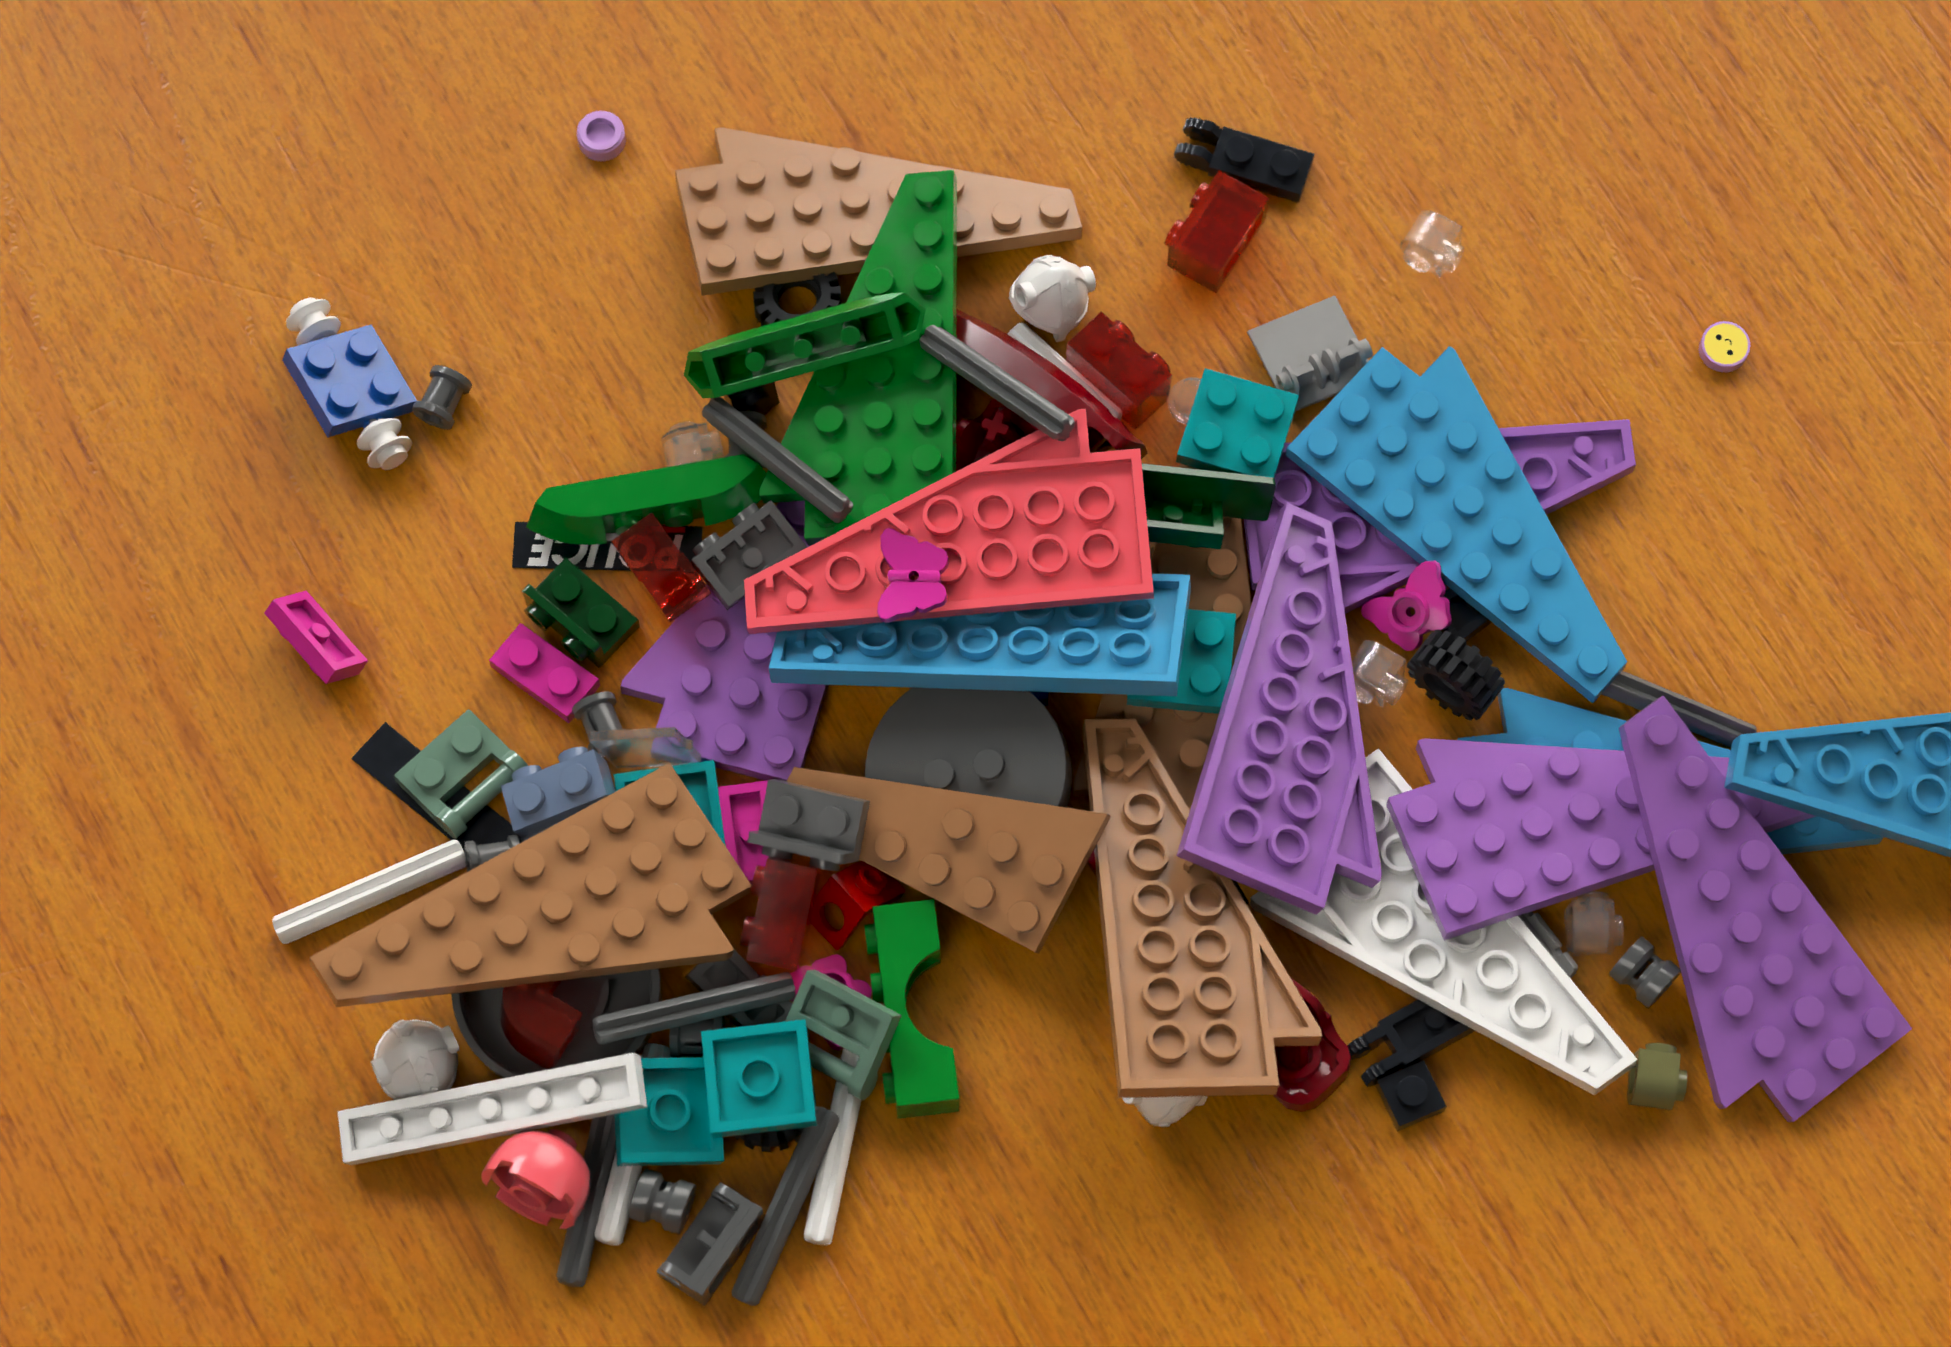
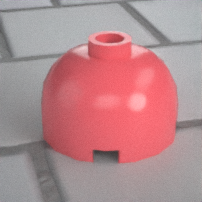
M550 1129L548 1133L530 1130L517 1133L497 1148L482 1171V1181L487 1186L492 1178L500 1187L495 1197L520 1215L546 1226L552 1217L564 1220L559 1229H568L575 1224L587 1201L590 1189V1171L583 1156L575 1149L577 1143L571 1136L557 1129Z

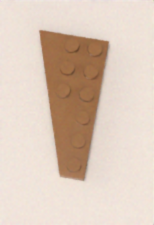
M798 767L793 768L786 781L869 800L870 805L861 846L860 860L1038 954L1044 946L1111 817L1107 813Z

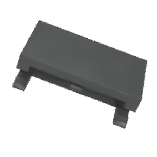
M719 1183L666 1261L661 1264L657 1270V1275L706 1306L760 1228L764 1219L763 1208L749 1201L725 1184Z

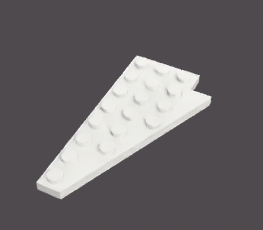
M1379 748L1365 757L1382 872L1380 882L1373 888H1370L1334 872L1325 907L1317 915L1261 891L1250 898L1251 907L1258 913L1593 1095L1599 1093L1636 1065L1638 1059L1519 916L1445 941L1443 940L1386 806L1388 797L1413 789Z

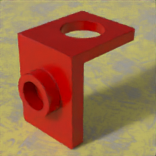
M860 861L831 875L804 916L835 950H839L844 947L864 917L873 913V906L888 905L900 899L905 889L892 876L864 861ZM827 902L836 904L842 910L844 915L842 929L833 928L827 922L824 914Z

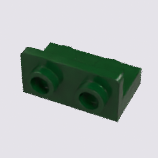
M567 558L536 588L528 584L522 590L527 608L524 610L526 615L542 630L546 631L551 626L563 637L560 641L562 646L575 659L583 662L588 658L598 668L640 627L639 620Z

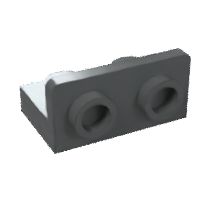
M769 501L760 509L755 503L751 504L732 520V523L735 525L732 530L721 538L715 532L702 540L692 550L696 557L691 560L689 569L695 576L699 574L727 610L745 598V579L807 548L806 544L772 501Z
M771 779L767 783L759 830L749 831L747 842L763 846L762 854L769 857L790 860L793 853L810 857V866L839 871L841 864L859 861L870 801L778 779Z

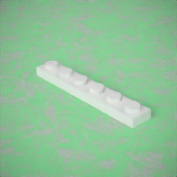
M630 1053L338 1111L343 1163L356 1165L647 1108L641 1056L636 1053Z

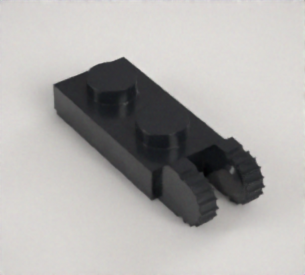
M1190 117L1186 119L1182 129L1186 136L1216 148L1214 154H1212L1205 147L1181 142V144L1176 146L1174 158L1181 162V164L1208 172V176L1290 201L1300 202L1313 164L1314 153L1224 126L1221 129L1214 122L1202 120L1201 118Z
M1418 999L1378 1021L1377 1027L1352 1040L1347 1046L1351 1060L1365 1056L1384 1041L1391 1050L1392 1055L1371 1065L1362 1073V1080L1367 1087H1371L1376 1084L1378 1079L1395 1073L1401 1068L1404 1069L1423 1061L1473 1033L1475 1030Z

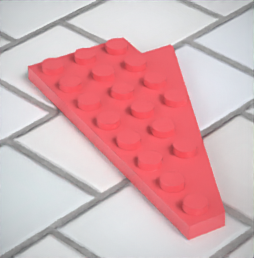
M1078 409L1068 414L1074 418L1075 427L1070 432L1069 438L1065 441L1054 440L1042 431L1037 430L745 579L744 590L748 633L758 634L883 623L877 614V607L881 595L890 585L888 571L891 568L884 560L881 550V534L887 528H893L903 535L913 536L919 543L928 541L936 547L944 549L949 559L948 568L941 574V584L946 588L947 593L946 604L926 613L917 611L911 617L898 618L894 621L1154 599L1140 448L1090 453L1086 409ZM913 575L910 579L913 581L917 580L918 576Z

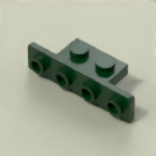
M1142 463L1149 542L1184 545L1193 548L1221 549L1224 537L1223 517L1256 521L1268 520L1276 489L1275 479L1264 476Z

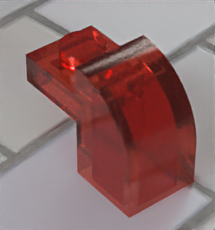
M650 513L610 541L638 580L639 585L668 623L711 594L683 552L680 553L653 513Z
M562 980L505 986L500 1006V1022L506 1039L524 1057L546 1070L554 1069L579 1031L583 1013L553 996Z

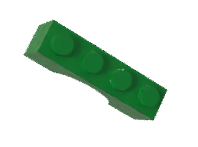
M934 899L873 906L874 923L864 924L867 955L878 954L880 971L878 973H870L872 997L877 1003H883L885 1007L902 1015L886 1053H890L892 1072L882 1073L885 1104L896 1103L897 1119L959 1112V1091L953 1048L937 1044L921 1034L912 1023L906 1009L907 997L916 980L927 970L941 963Z

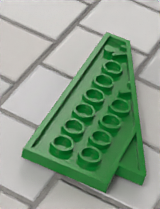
M954 170L905 174L846 302L905 292L926 309L919 339L904 347L814 371L781 442L782 446L845 494L853 503L852 512L846 516L844 521L835 523L769 470L760 487L759 496L763 503H768L769 501L773 503L805 501L804 539L808 546L956 472V372L923 350L919 343L925 329L930 325L941 327L956 337L957 178Z

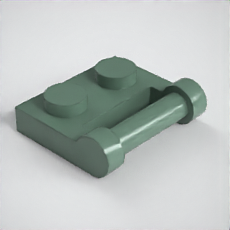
M468 709L394 774L396 783L452 838L457 839L467 830L466 823L502 792L501 786L513 781L512 773L528 765ZM493 759L500 765L455 807L451 809L444 804Z
M807 970L786 1021L806 1019L808 1029L860 1056L854 1067L809 1042L811 1067L847 1086L849 1094L860 1100H865L876 1086L878 1069L902 1015L817 970Z

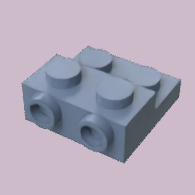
M585 747L567 749L559 754V763L545 769H541L538 765L519 768L512 773L513 781L501 786L513 832L521 837L522 842L615 792L608 763L594 749L590 751Z

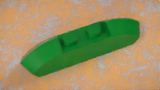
M905 292L892 293L844 303L746 330L689 351L684 377L702 398H717L904 347L919 339L926 309Z
M741 454L549 487L545 489L535 502L526 528L541 536L559 542L595 545L607 543L606 534L616 532L620 536H631L641 533L648 526L665 524L667 527L672 528L683 527L698 518H704L705 526L713 525L737 516L753 503L757 504L761 500L759 496L760 487L767 473L758 463Z

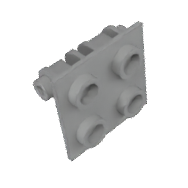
M1336 296L1247 331L1274 387L1299 395L1296 411L1337 395L1367 364L1368 358L1373 356L1367 339L1359 341Z

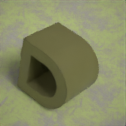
M1649 1043L1645 1045V1049L1639 1048L1634 1053V1056L1638 1059L1636 1065L1629 1070L1628 1104L1672 1110L1675 1101L1684 1100L1687 1087V1071L1680 1070L1681 1054L1677 1053V1047L1663 1043Z

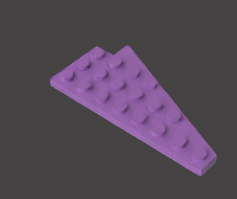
M1629 419L1498 428L1546 515L1632 473L1636 465ZM1292 442L1285 443L1274 478L1276 489L1268 520L1244 519L1251 591L1257 588L1279 511L1286 503H1290L1332 522L1345 614L1362 606L1370 599L1381 597L1407 584L1410 574L1420 564L1286 456V449Z
M805 501L779 502L776 505L777 509L806 546L809 547L804 539ZM706 584L624 677L620 688L622 694L663 704L651 741L652 751L693 762L714 760L716 768L765 781L771 779L787 781L794 767L804 768L829 685L771 683L769 664L777 632L749 634L746 622L745 598L727 610Z
M1286 503L1278 514L1177 857L1317 915L1325 907L1334 872L1370 888H1373L1380 882L1382 872L1332 522L1290 503Z
M1663 695L1618 729L1713 1099L1719 1109H1724L1759 1083L1786 1121L1794 1122L1907 1034L1912 1028L1738 794L1733 790L1724 788L1726 778Z
M1424 738L1418 740L1416 751L1431 784L1388 797L1386 806L1444 941L1655 870L1624 751ZM1709 756L1726 778L1729 757ZM1735 791L1766 833L1816 817Z

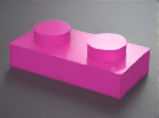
M307 590L273 599L264 612L276 626L281 636L289 641L309 664L311 670L325 684L359 675L368 662Z
M521 623L489 659L491 668L568 723L574 718L573 706L581 699L594 694L600 687L597 677Z
M768 780L718 787L725 846L752 886L782 883L779 858L763 855V846L747 842L749 831L759 830Z

